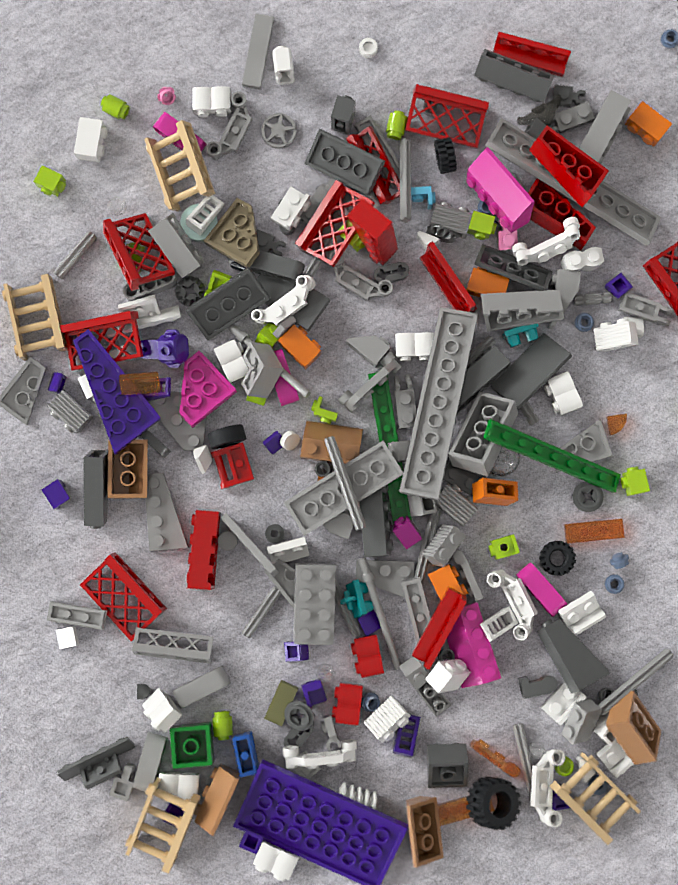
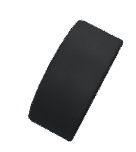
M242 424L223 427L208 433L211 449L232 446L247 439Z

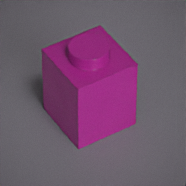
M408 515L399 517L394 521L392 525L393 532L406 550L422 540L421 533Z

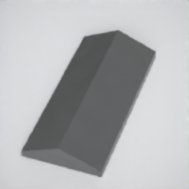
M482 244L474 264L540 291H547L553 271L531 262L520 266L513 255Z

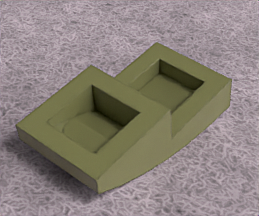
M281 680L264 719L282 727L285 721V708L291 701L293 702L299 687Z

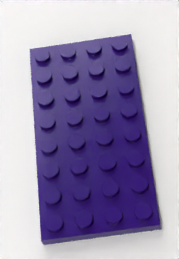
M262 759L233 825V827L244 832L248 828L265 836L264 841L362 885H381L409 826L407 823Z

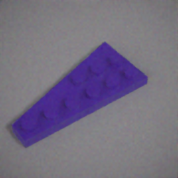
M88 329L74 339L73 342L112 449L116 455L161 420V417Z

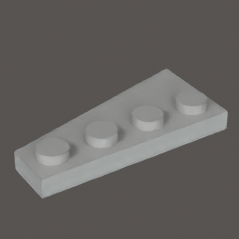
M164 473L148 474L146 512L149 551L189 548Z

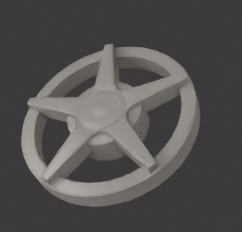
M272 114L262 124V137L273 148H285L296 137V125L292 118L286 114ZM280 117L278 123L274 125L268 123L271 119ZM285 118L290 121L292 127H285L282 124V119ZM265 126L271 128L272 131L268 139L264 133ZM294 130L291 139L286 142V132ZM273 138L281 139L284 144H273L270 141Z

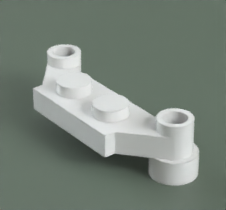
M576 217L565 219L563 222L565 231L531 249H528L527 244L523 242L515 244L512 247V251L518 265L524 266L528 262H538L540 264L573 248L572 244L574 241L580 238L578 219Z
M309 275L298 276L294 289L266 310H253L251 313L252 319L259 324L270 322L279 326L283 321L308 304L306 299L308 292L315 287L314 278Z
M504 570L491 572L487 576V583L493 588L502 587L519 621V625L513 629V635L517 640L523 641L533 631V620L537 611L521 578L516 579L508 575Z
M342 740L341 750L299 754L298 746L283 747V756L286 758V768L294 769L298 766H304L308 769L319 768V765L327 764L328 767L338 766V763H344V761L354 762L356 761L355 750L357 749V740Z
M559 749L545 751L538 764L532 766L531 806L537 810L540 820L550 827H559L562 823L561 813L552 809L553 789L550 787L553 783L554 766H560L565 761V754Z

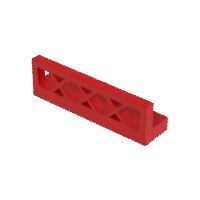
M499 31L493 49L495 53L561 77L564 75L566 64L571 54L570 50Z
M368 126L360 133L351 134L346 137L347 142L371 154L373 150L378 151L380 154L379 158L386 161L383 167H387L389 171L387 179L382 178L380 174L373 188L379 203L389 204L400 197V180L372 127ZM368 133L371 137L370 146L365 145L362 137ZM390 183L396 184L399 190L394 195H391L389 191Z
M450 587L447 588L412 653V656L424 662V667L429 670L467 602L466 595Z

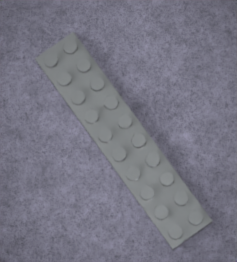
M501 118L485 146L575 201L529 151L536 139ZM604 181L601 182L595 193L583 206L646 246L651 242L661 219L660 216Z
M440 307L400 493L439 501L478 313Z

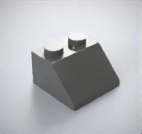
M466 743L427 745L428 788L467 787L469 762Z

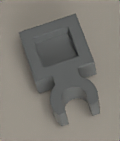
M554 85L552 105L571 107L572 102L575 105L583 104L585 101L579 100L578 96H585L586 91L579 90L573 92V87Z
M257 229L259 250L268 253L272 250L275 255L282 256V252L277 251V247H286V243L283 241L274 242V235Z

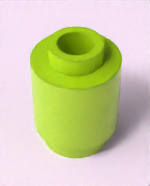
M111 94L104 96L100 104L103 112L117 119L121 118L124 120L130 110L127 102Z
M395 110L394 113L389 114L386 128L387 138L401 140L402 136H404L408 119L404 112Z
M230 711L214 712V717L212 718L214 737H218V740H229V736L233 735Z

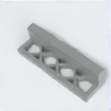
M136 628L132 651L135 655L211 664L214 637ZM140 633L148 634L152 639L147 644L138 643ZM162 636H167L171 642L164 647L160 646L156 640ZM181 638H185L190 642V645L185 649H180L176 644ZM201 640L209 641L207 652L199 651L195 645Z

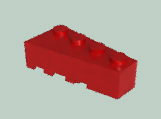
M548 125L529 149L581 207L592 197L609 172L608 169Z
M537 178L528 191V194L534 200L530 220L557 236L565 231L563 226L564 220L569 217H576L580 225V238L575 240L572 245L582 250L596 227L580 211H576L566 198L564 199L558 194L556 189Z
M362 198L347 216L368 251L369 258L377 264L379 262L384 266L398 250L393 223Z
M196 510L195 514H192L191 525L194 526V530L190 535V545H192L188 557V564L190 565L189 572L187 573V588L215 589L221 512Z

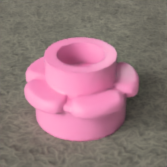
M162 87L157 95L158 100L165 105L172 104L176 98L174 89Z

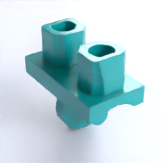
M539 325L520 326L504 331V334H502L503 339H507L511 348L521 345L520 334L525 333L527 342L537 340V328Z
M358 579L346 584L345 598L341 599L340 603L341 605L347 604L348 611L352 610L354 619L360 618L374 609L371 600L364 601L363 594L369 592L366 583L359 582Z

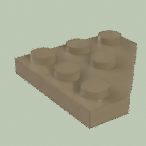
M236 198L204 239V243L246 268L250 267L260 254L252 206Z

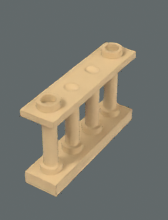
M183 120L176 123L177 133L158 142L155 139L145 138L146 151L154 165L165 197L164 203L169 210L180 211L178 202L197 193L208 197L215 194L192 125ZM178 140H182L183 150L163 160L160 149ZM187 157L190 163L189 168L169 177L166 167ZM193 175L196 180L195 186L175 194L172 184Z
M49 274L40 275L42 281L39 284L12 290L10 285L7 283L3 284L4 290L2 295L4 301H7L16 341L14 350L16 356H19L22 360H28L26 352L54 346V348L56 347L61 352L68 350L65 333H61L60 325H63L53 279ZM40 291L45 294L46 300H43L41 303L16 308L15 297ZM41 310L49 312L50 318H47L46 321L20 327L18 316ZM46 328L53 330L54 336L51 339L24 345L22 334Z
M582 752L580 756L586 763L566 784L563 783L560 786L554 781L550 787L609 845L613 841L608 835L609 829L630 807L638 814L641 811L635 806L638 802L630 794L626 796L597 767L600 763L592 755L587 757ZM593 768L599 776L578 798L575 797L573 799L569 795L571 793L570 790ZM606 781L612 789L591 810L586 812L583 809V803ZM619 794L625 802L604 823L601 822L598 825L595 821L597 819L596 816Z
M157 778L154 783L149 784L145 794L148 797L133 835H129L125 844L128 847L125 855L129 856L133 849L137 848L162 859L161 862L164 863L162 871L169 874L174 866L201 796L194 793L190 800L179 798L159 789L158 786L161 779ZM154 796L181 807L185 811L183 817H176L151 806ZM149 813L174 824L175 828H178L176 834L173 833L171 835L144 823L147 814ZM144 831L169 842L170 850L164 852L139 841L140 832Z

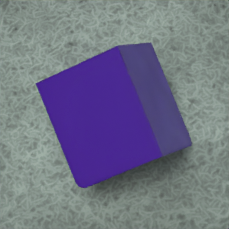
M59 479L41 489L53 509L56 510L61 508L60 505L70 499L64 489L66 487L65 484Z
M321 678L301 685L309 707L327 701Z

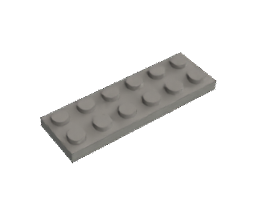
M381 441L345 464L357 502H360L403 475V471L384 441ZM335 471L284 502L304 536L348 509Z

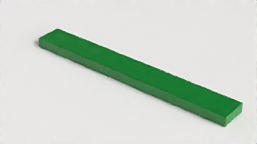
M376 373L368 374V379L370 380ZM387 380L381 386L377 384L372 389L374 393L371 396L379 443L384 441L388 447V443L398 442L399 440L389 381ZM398 462V465L404 473L402 462ZM403 475L388 484V498L393 524L399 517L407 515L412 520L407 494L399 492Z
M488 420L483 439L609 492H616L621 474L495 420Z

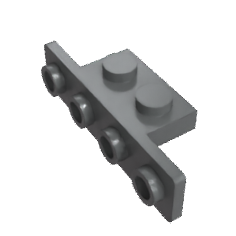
M129 737L120 738L115 743L101 747L98 751L85 755L72 764L64 765L63 768L57 770V775L64 781H67L81 774L83 785L88 790L123 773L118 756L135 748V744Z

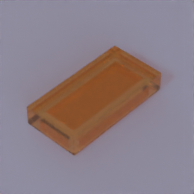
M158 372L119 375L121 395L161 391Z

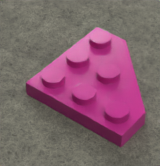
M200 351L184 362V378L182 381V397L179 410L180 415L193 428L237 393L231 383Z

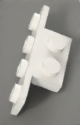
M155 294L118 305L120 313L138 311L139 319H136L138 330L146 327H155L160 323L172 322L181 318L179 305L160 310ZM126 325L122 332H133L132 325ZM109 328L106 332V335L108 338L114 337L117 332L112 328Z

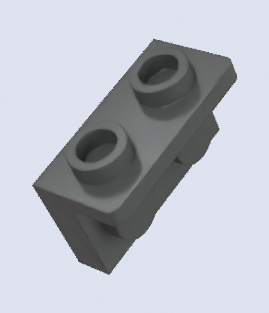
M450 461L445 469L443 480L451 485L454 483L462 491L473 497L472 484L482 478H486V476L454 467Z

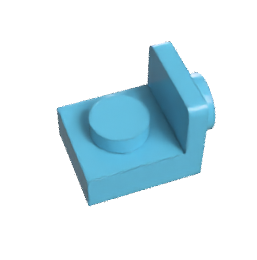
M431 186L411 187V200L413 202H422L424 199H427V209H432V204H435L436 198L435 192L431 190Z

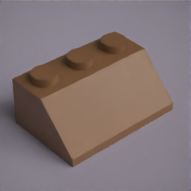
M306 421L300 458L332 463L324 439L334 436L345 465L359 456L363 429Z
M108 440V498H147L148 440H134L116 455L110 440Z
M630 691L609 710L608 719L606 720L607 729L611 731L617 743L622 746L626 755L635 765L657 761L661 729L636 693Z
M222 763L218 768L214 767L210 776L213 781L210 786L206 785L202 794L205 799L202 805L198 803L194 813L196 815L194 822L213 836L240 779V773L237 770Z
M418 796L406 800L413 866L417 868L444 858L437 797Z

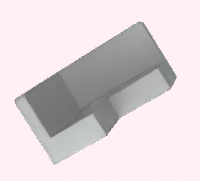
M250 342L243 355L249 370L241 384L248 396L268 398L283 371V367L270 345Z

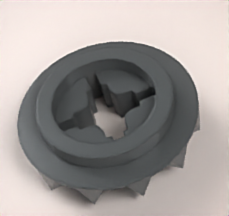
M432 225L427 227L426 233L439 238L441 242L453 243L456 238L451 230L443 226Z
M192 276L182 278L177 283L175 289L178 301L185 306H191L203 298L206 292L202 281ZM194 285L193 290L197 295L190 293L187 296L185 288H191Z
M582 482L577 485L572 494L573 503L579 510L584 512L597 510L602 505L604 499L602 489L588 482ZM591 492L590 497L593 501L587 500L583 503L585 497L582 493L587 494Z
M299 699L291 701L286 706L284 712L286 722L295 730H307L314 723L315 714L312 712V707L306 704V701L301 702ZM298 711H300L301 714H304L302 718H300V716L296 714Z

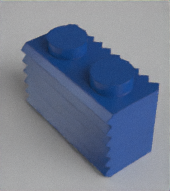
M249 731L235 734L232 741L233 749H235L234 753H236L235 757H237L236 761H238L239 776L255 775L259 762L253 733Z

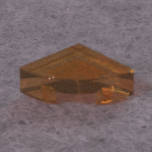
M627 413L606 417L610 436L623 429L626 424Z

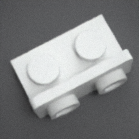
M290 187L271 216V220L288 231H291L293 227L296 228L301 220L300 215L303 211L306 212L311 205L310 195L307 193L304 195Z
M305 537L267 547L272 564L278 559L283 562H289L310 555Z
M592 591L558 610L563 623L575 636L606 618V614L600 608Z
M563 682L541 708L561 726L563 723L566 724L575 701H583L587 696L581 691L571 694L566 683Z
M617 742L612 746L605 745L596 753L615 778L625 773L634 764L626 755L622 746Z

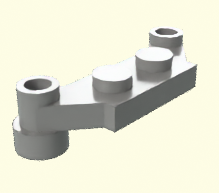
M238 91L231 96L235 111L219 143L211 141L206 147L208 155L214 160H218L221 156L232 151L237 152L252 122V117L248 115L247 99L243 92Z
M335 250L330 253L329 260H332ZM342 254L340 261L333 267L336 275L335 282L366 301L374 297H387L392 293L393 285L389 280H382L379 284H376L345 265L344 254ZM382 288H387L388 291L384 292Z
M389 352L380 361L384 367L356 391L354 395L347 390L338 398L342 406L345 405L351 413L360 406L358 404L359 400L363 397L367 399L374 393L372 389L377 384L381 386L388 380L386 376L389 373L395 374L402 368L395 359L396 356Z

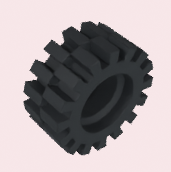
M450 137L434 141L440 174L457 171L455 149Z
M552 541L544 545L540 551V565L548 574L562 576L568 574L574 568L576 553L573 552L574 549L568 543ZM554 551H561L564 554L565 560L560 566H555L550 560V556Z

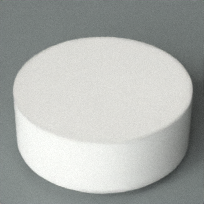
M365 38L360 42L359 52L364 58H372L377 54L378 45L374 39Z
M287 431L282 435L280 444L284 449L291 451L298 446L300 437L294 431Z

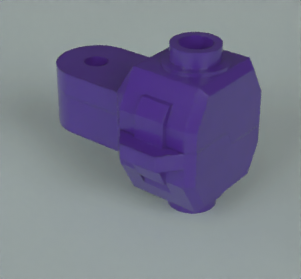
M168 329L159 338L141 340L143 357L141 358L158 359L169 368H179L189 357L188 338L184 334H180L177 329Z

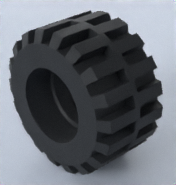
M489 776L479 778L478 782L472 784L473 789L469 788L468 792L470 795L466 797V801H468L466 808L470 810L468 814L473 818L472 821L479 824V826L493 830H504L506 827L512 826V821L515 822L517 820L516 815L520 814L518 808L521 806V801H518L520 794L515 792L517 788L505 779ZM496 794L497 806L491 813L490 800Z

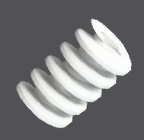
M342 783L338 793L376 810L378 802L376 791H373L369 796V789H365L362 794L361 787L354 791V785L351 784L347 789L346 783Z

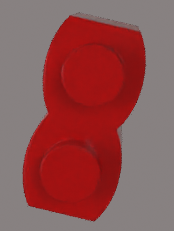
M377 634L354 638L351 648L353 655L357 654L358 662L354 663L356 674H361V678L384 674Z
M340 682L339 686H335L334 698H338L337 706H333L332 718H336L335 723L359 726L363 685Z

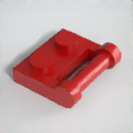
M243 442L211 452L220 476L221 489L254 480ZM225 454L228 457L233 480H228L222 456Z

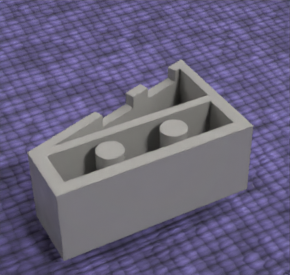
M174 213L148 230L181 278H184L202 265L203 257L201 253L194 248Z

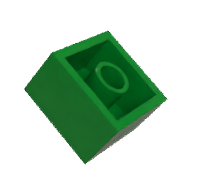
M212 722L173 725L170 728L173 769L213 765L215 760Z

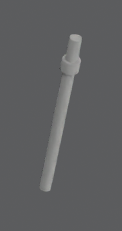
M234 324L228 327V330L237 337L236 339L242 345L245 344L248 347L250 342H253L245 331H241ZM283 368L280 376L305 398L309 397L311 392Z
M366 557L358 559L363 573L361 576L363 582L367 585L394 668L398 670L400 669L401 662L373 581L375 579L373 572L370 571Z

